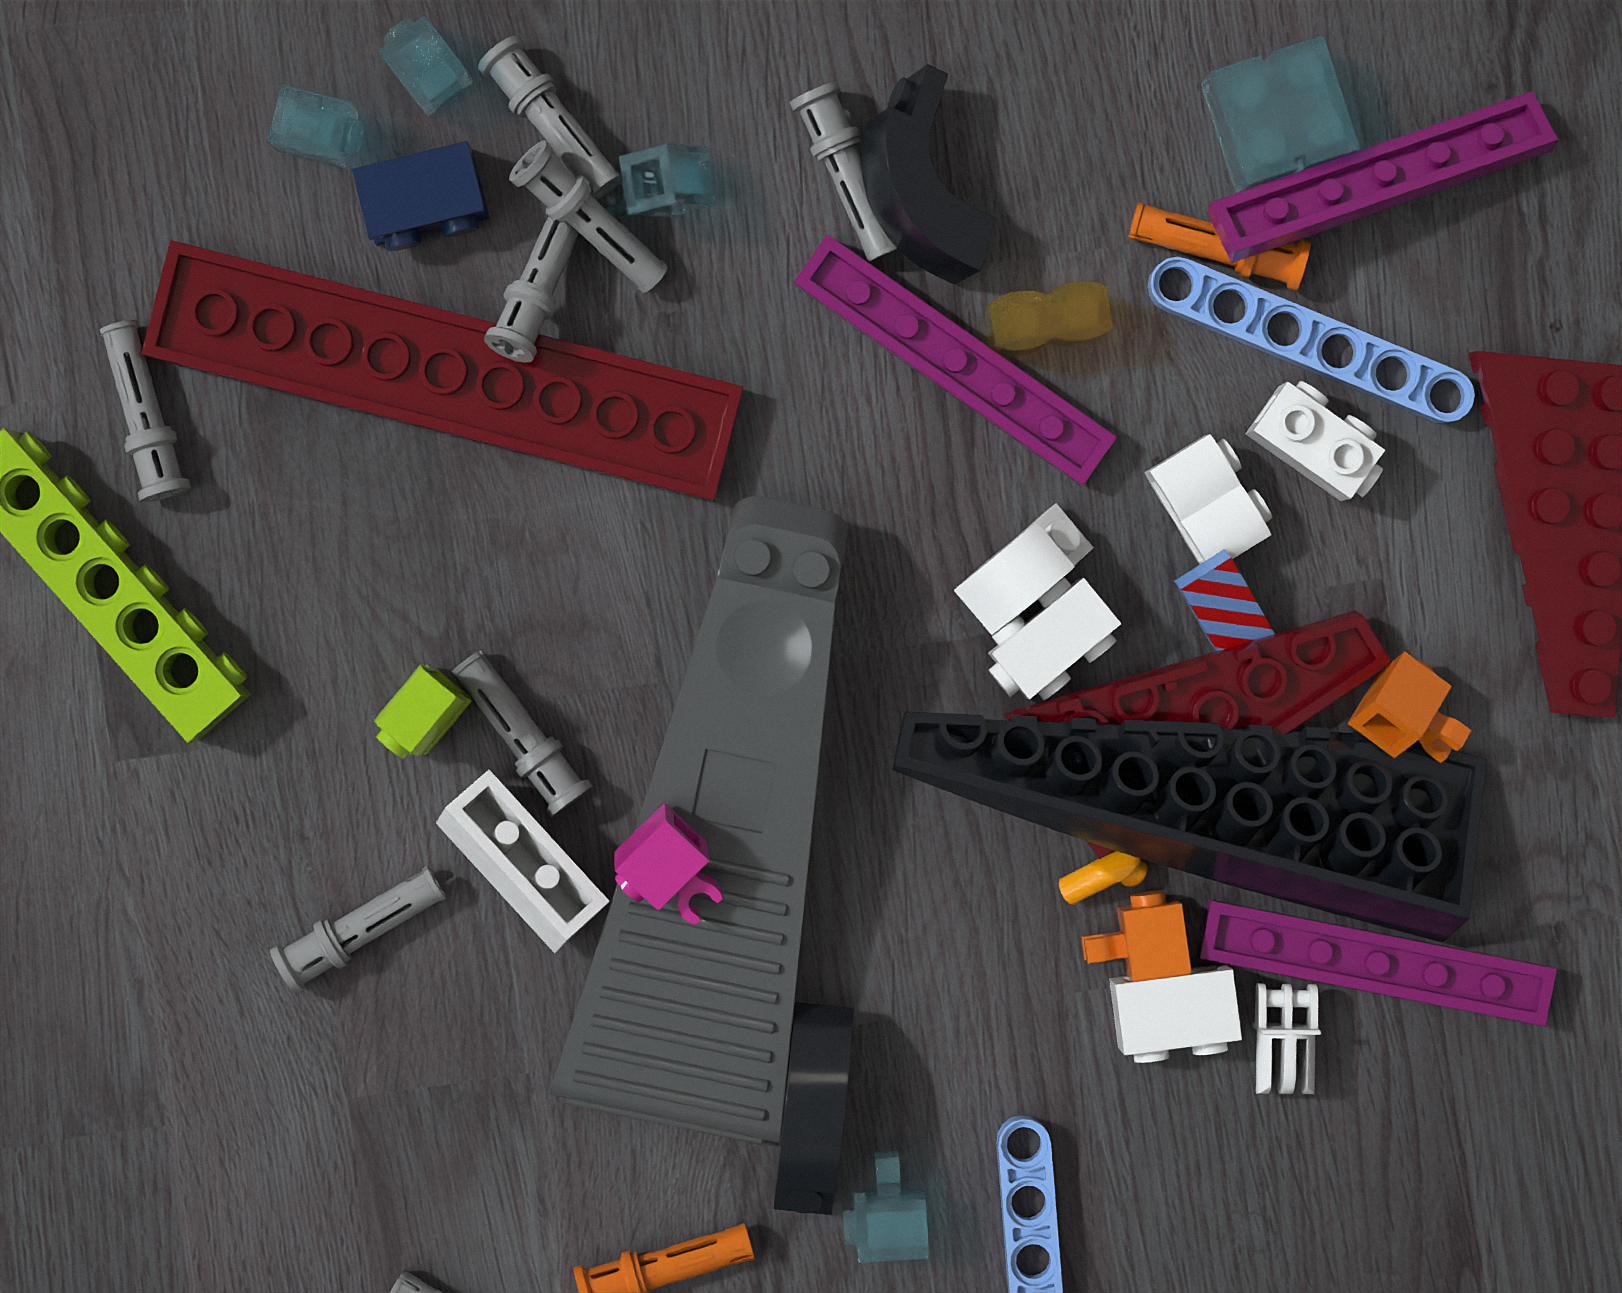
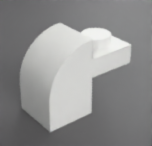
M1055 503L1015 539L980 566L954 591L989 633L993 635L1060 581L1094 547Z

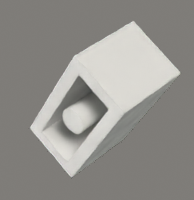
M1223 963L1192 967V974L1146 981L1132 982L1127 976L1109 978L1117 1043L1120 1051L1124 1055L1133 1054L1134 1062L1138 1063L1168 1059L1169 1050L1192 1047V1054L1209 1055L1227 1051V1042L1242 1040L1233 969Z

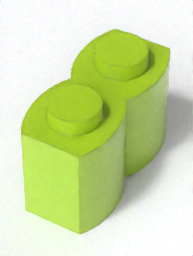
M428 663L426 665L420 664L374 719L376 725L382 729L376 738L402 759L407 755L410 757L412 755L421 757L423 754L428 755L473 699L434 666Z

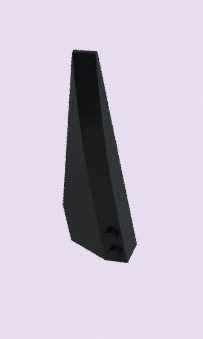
M905 712L903 715L892 767L893 771L1009 815L1121 853L1216 882L1442 943L1470 919L1487 759L1451 750L1447 759L1440 763L1424 750L1419 741H1416L1396 758H1393L1357 730L1353 733L1330 732L1329 727L1306 726L1302 731H1290L1285 735L1273 734L1272 725L1249 724L1246 729L1225 730L1218 723L1124 720L1122 724H1098L1096 719L1071 718L1069 722L1037 721V716H1013L1011 720L984 719L981 714Z

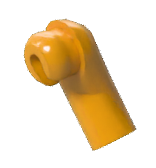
M1114 850L1105 857L1098 858L1090 864L1060 878L1059 888L1064 899L1069 904L1074 905L1118 882L1127 887L1140 884L1147 875V863L1141 858Z

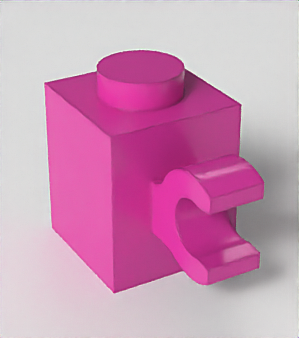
M665 802L614 852V866L617 873L615 880L620 888L636 902L640 903L645 898L659 911L677 893V906L680 915L687 922L697 925L701 921V914L690 903V898L696 893H706L716 903L723 899L719 883L711 876L700 872L709 862L708 842Z

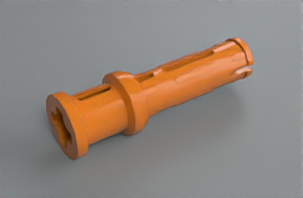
M1141 202L1137 203L1128 239L1156 244L1168 249L1235 266L1234 272L1239 273L1240 277L1249 278L1252 274L1285 282L1287 289L1297 291L1311 247L1310 240L1301 239L1298 243L1290 242L1231 263L1211 222L1161 210Z
M742 1223L724 1231L698 1237L655 1252L638 1255L637 1251L631 1253V1250L621 1253L619 1260L589 1269L579 1265L573 1267L579 1293H649L650 1290L664 1285L690 1279L733 1264L754 1260L755 1256L746 1225Z

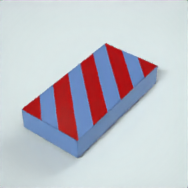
M1225 549L1174 581L1214 651H1220L1275 634L1232 557Z

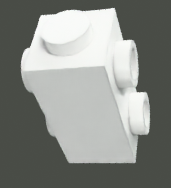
M1299 381L1296 387L1289 382L1278 386L1245 434L1339 501L1351 499L1355 493L1361 497L1365 496L1383 471V468L1376 464L1385 449L1373 442L1377 433L1364 422L1351 415H1347L1343 421L1325 408L1329 402L1327 397L1303 381Z
M1063 577L1037 599L1043 608L1025 622L1020 615H1017L991 636L998 645L988 653L996 662L988 671L1010 697L1019 691L1026 699H1031L1038 693L1043 700H1046L1071 679L1065 671L1082 656L1091 663L1117 641L1111 632L1121 625V622L1084 578L1077 579L1074 583L1070 584Z

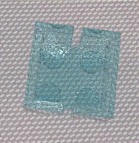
M1324 35L1272 51L1264 62L1260 55L1210 71L1201 83L1236 193L1291 175L1295 171L1299 172L1349 155L1360 149ZM1302 156L1297 162L1295 161V158Z

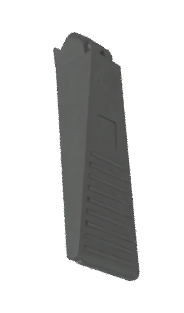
M762 496L743 498L736 503L733 509L718 577L712 590L635 828L636 831L664 802L669 805L708 842L709 862L700 872L711 876L719 883L723 899L716 903L706 893L694 894L689 901L701 914V921L694 925L687 922L680 915L677 906V893L658 911L645 898L640 903L634 901L617 884L549 1093L550 1095L566 1098L565 1104L758 1145L762 1144V1139L780 1143L835 601L849 537V529L845 520L836 513Z

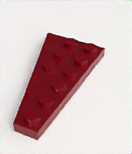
M1484 351L1469 352L1472 372L1478 373L1484 404H1480L1484 424L1485 426L1490 425L1497 455L1494 468L1514 554H1519L1525 577L1526 584L1522 585L1526 606H1531L1539 638L1535 646L1550 712L1615 718L1622 638V365Z
M1355 610L1220 651L1003 713L1006 720H1011L1013 716H1037V721L1069 722L1071 718L1096 719L1098 724H1122L1124 720L1218 723L1225 730L1246 729L1249 724L1272 725L1273 734L1285 735L1388 666L1392 661L1364 616ZM1086 841L1099 859L1114 851Z

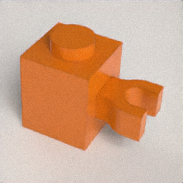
M1405 651L1376 675L1347 723L1393 758H1396L1416 741H1419L1424 750L1440 763L1447 759L1452 749L1456 752L1461 749L1472 731L1460 721L1438 712L1452 686L1436 675L1429 665L1416 660Z
M1150 891L1130 895L1131 905L1117 907L1120 925L1119 932L1081 936L1083 958L1087 960L1088 964L1124 958L1126 976L1132 982L1192 974L1182 903L1176 899L1166 900L1165 891Z

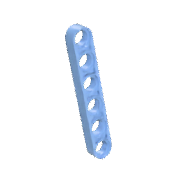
M1181 257L1168 258L1158 264L1149 276L1147 285L1149 297L1163 311L1424 419L1441 424L1453 422L1468 414L1473 406L1475 397L1473 385L1468 377L1460 371L1192 260ZM1168 269H1180L1189 276L1192 287L1186 299L1172 301L1161 293L1159 287L1160 276ZM1233 291L1244 300L1245 314L1239 322L1232 324L1224 323L1215 315L1213 309L1214 299L1220 292ZM1285 313L1295 318L1299 325V335L1295 343L1281 346L1271 340L1267 327L1273 315ZM1334 335L1346 338L1353 348L1351 362L1346 367L1340 369L1328 365L1323 359L1321 352L1325 340ZM1384 358H1396L1406 368V382L1399 390H1386L1377 381L1376 369ZM1439 380L1451 381L1460 390V404L1451 413L1440 412L1431 403V388Z
M1027 1115L1014 1116L1002 1124L997 1133L996 1142L1008 1293H1063L1051 1141L1046 1128L1039 1120ZM1021 1127L1035 1130L1040 1137V1147L1037 1153L1027 1159H1018L1012 1156L1007 1149L1008 1137L1014 1130ZM1024 1186L1037 1187L1043 1192L1045 1197V1203L1041 1212L1032 1217L1018 1215L1011 1205L1015 1192ZM1030 1244L1044 1247L1050 1256L1046 1269L1037 1275H1026L1016 1265L1019 1251Z

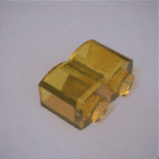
M1091 281L1068 283L1058 287L1048 295L1036 291L1011 292L992 301L984 311L990 348L999 355L1008 357L1033 353L1044 347L1047 343L1059 347L1084 346L1100 339L1113 327L1107 287L1101 283Z

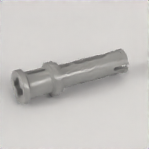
M518 35L510 36L496 44L481 59L478 64V70L485 77L492 76L510 99L508 107L513 114L519 115L521 118L527 117L573 175L581 174L589 181V186L591 187L590 195L598 200L607 195L619 184L622 176L606 160L587 133L555 95L557 91L555 80L548 73L542 74L523 51L525 43Z
M833 81L808 91L789 103L793 111H800L814 143L810 151L813 157H817L818 161L824 160L851 224L854 226L861 242L860 244L866 255L867 262H870L897 250V247L879 225L867 199L862 179L861 154L857 147L861 143L859 139L861 134L858 127L850 126L837 96L841 90L837 81Z
M540 141L531 147L514 166L509 175V180L517 187L524 185L546 205L545 214L552 220H557L560 223L567 221L602 255L636 284L642 293L652 289L666 273L667 264L663 260H659L626 226L621 224L590 195L591 187L589 186V181L581 174L574 176L552 155L553 147L547 141ZM600 228H602L611 238H613V239H614L625 251H627L629 254L625 253V252H624L612 239H610Z
M548 216L520 280L509 284L503 294L506 304L496 327L489 328L485 334L484 341L489 348L508 359L524 363L531 362L537 353L534 342L545 319H550L556 310V301L553 293L579 236V232L567 221L560 223Z
M126 320L104 326L100 329L101 337L104 338L115 386L130 433L125 438L124 448L126 454L133 455L142 487L137 493L139 502H152L185 493L192 487L189 479L182 478L173 446L178 441L175 431H172V427L164 425L146 357L141 355L143 347L137 331L136 320ZM127 358L130 359L142 400L141 403L136 401L125 362ZM143 417L147 418L150 429H144ZM153 456L158 457L163 475L162 478H159L157 475Z
M483 650L474 653L452 670V674L465 687L488 721L518 759L515 763L518 775L521 778L528 777L547 802L546 812L550 818L564 810L593 787L588 779L581 780L561 754L563 748L561 742L558 739L555 740L552 736L548 739L545 737L518 698L487 659Z
M426 866L419 873L383 894L376 896L371 901L332 923L329 919L325 921L321 919L313 924L314 931L285 948L276 945L270 949L271 957L287 986L295 995H298L305 990V983L334 966L338 969L344 968L348 965V961L352 960L350 953L389 930L396 928L401 923L435 903L442 902L446 899L445 893L431 869Z

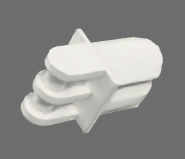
M1257 983L1255 989V1022H1252V1027L1257 1030L1256 1094H1268L1271 1090L1272 1038H1276L1275 1074L1279 1094H1293L1295 1089L1297 1039H1300V1088L1302 1094H1315V1035L1321 1034V1030L1318 1029L1317 985L1308 984L1307 990H1292L1291 984H1282L1281 990L1266 989L1265 984ZM1267 1007H1280V1023H1267ZM1293 1007L1306 1008V1023H1292Z

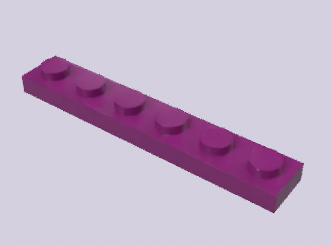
M1531 91L1212 201L1209 206L1208 216L1231 263L1552 152L1558 138L1535 94Z
M828 234L793 282V285L1080 486L1085 484L1117 438L1114 434Z
M1208 899L1197 957L1200 959L1545 1027L1557 969L1552 966Z

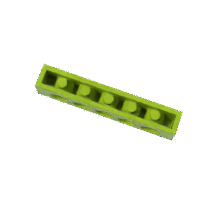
M3 428L0 431V532L187 743L199 741L251 695L242 685L247 679V675L227 653L223 652L218 657L202 640L208 635L205 627L188 609L183 608L179 613L163 596L169 591L168 586L149 565L144 564L138 568L124 552L130 546L124 535L107 519L101 524L98 523L85 508L91 500L84 490L68 475L60 480L46 462L52 456L45 446L29 431H26L21 436L17 431ZM32 477L39 485L40 497L35 506L24 510L17 502L16 490L23 480ZM70 521L77 527L80 540L76 549L65 555L56 546L55 534L63 523ZM109 565L118 574L119 587L113 596L104 599L95 590L94 578L102 567ZM145 609L151 611L156 616L159 624L157 635L148 643L140 641L133 631L135 617ZM184 653L190 655L198 666V676L189 687L179 685L172 675L173 662Z

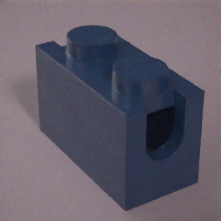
M468 141L352 169L368 238L374 240L376 246L385 244L387 251H398L421 244L420 235L443 230L444 237H455L472 233L479 229L477 221L490 218L474 151Z

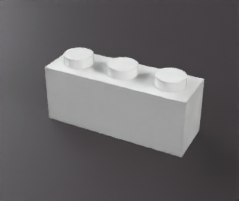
M490 770L486 771L447 805L436 822L442 831L554 953L610 902Z

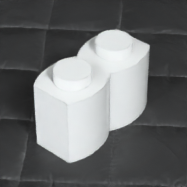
M1210 434L1204 435L1144 472L1199 564H1202L1224 549L1233 559L1271 536L1266 522L1272 519L1268 506L1255 489L1247 493L1240 484L1235 472L1242 469V466L1228 442L1222 439L1216 443Z

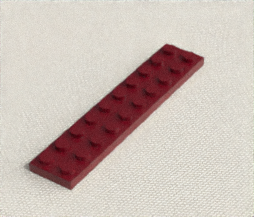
M173 240L169 242L141 355L714 502L743 392V386L541 334H538L534 342L537 350L534 359L526 363L514 361L496 353L484 341L487 330L491 327H496L497 323Z

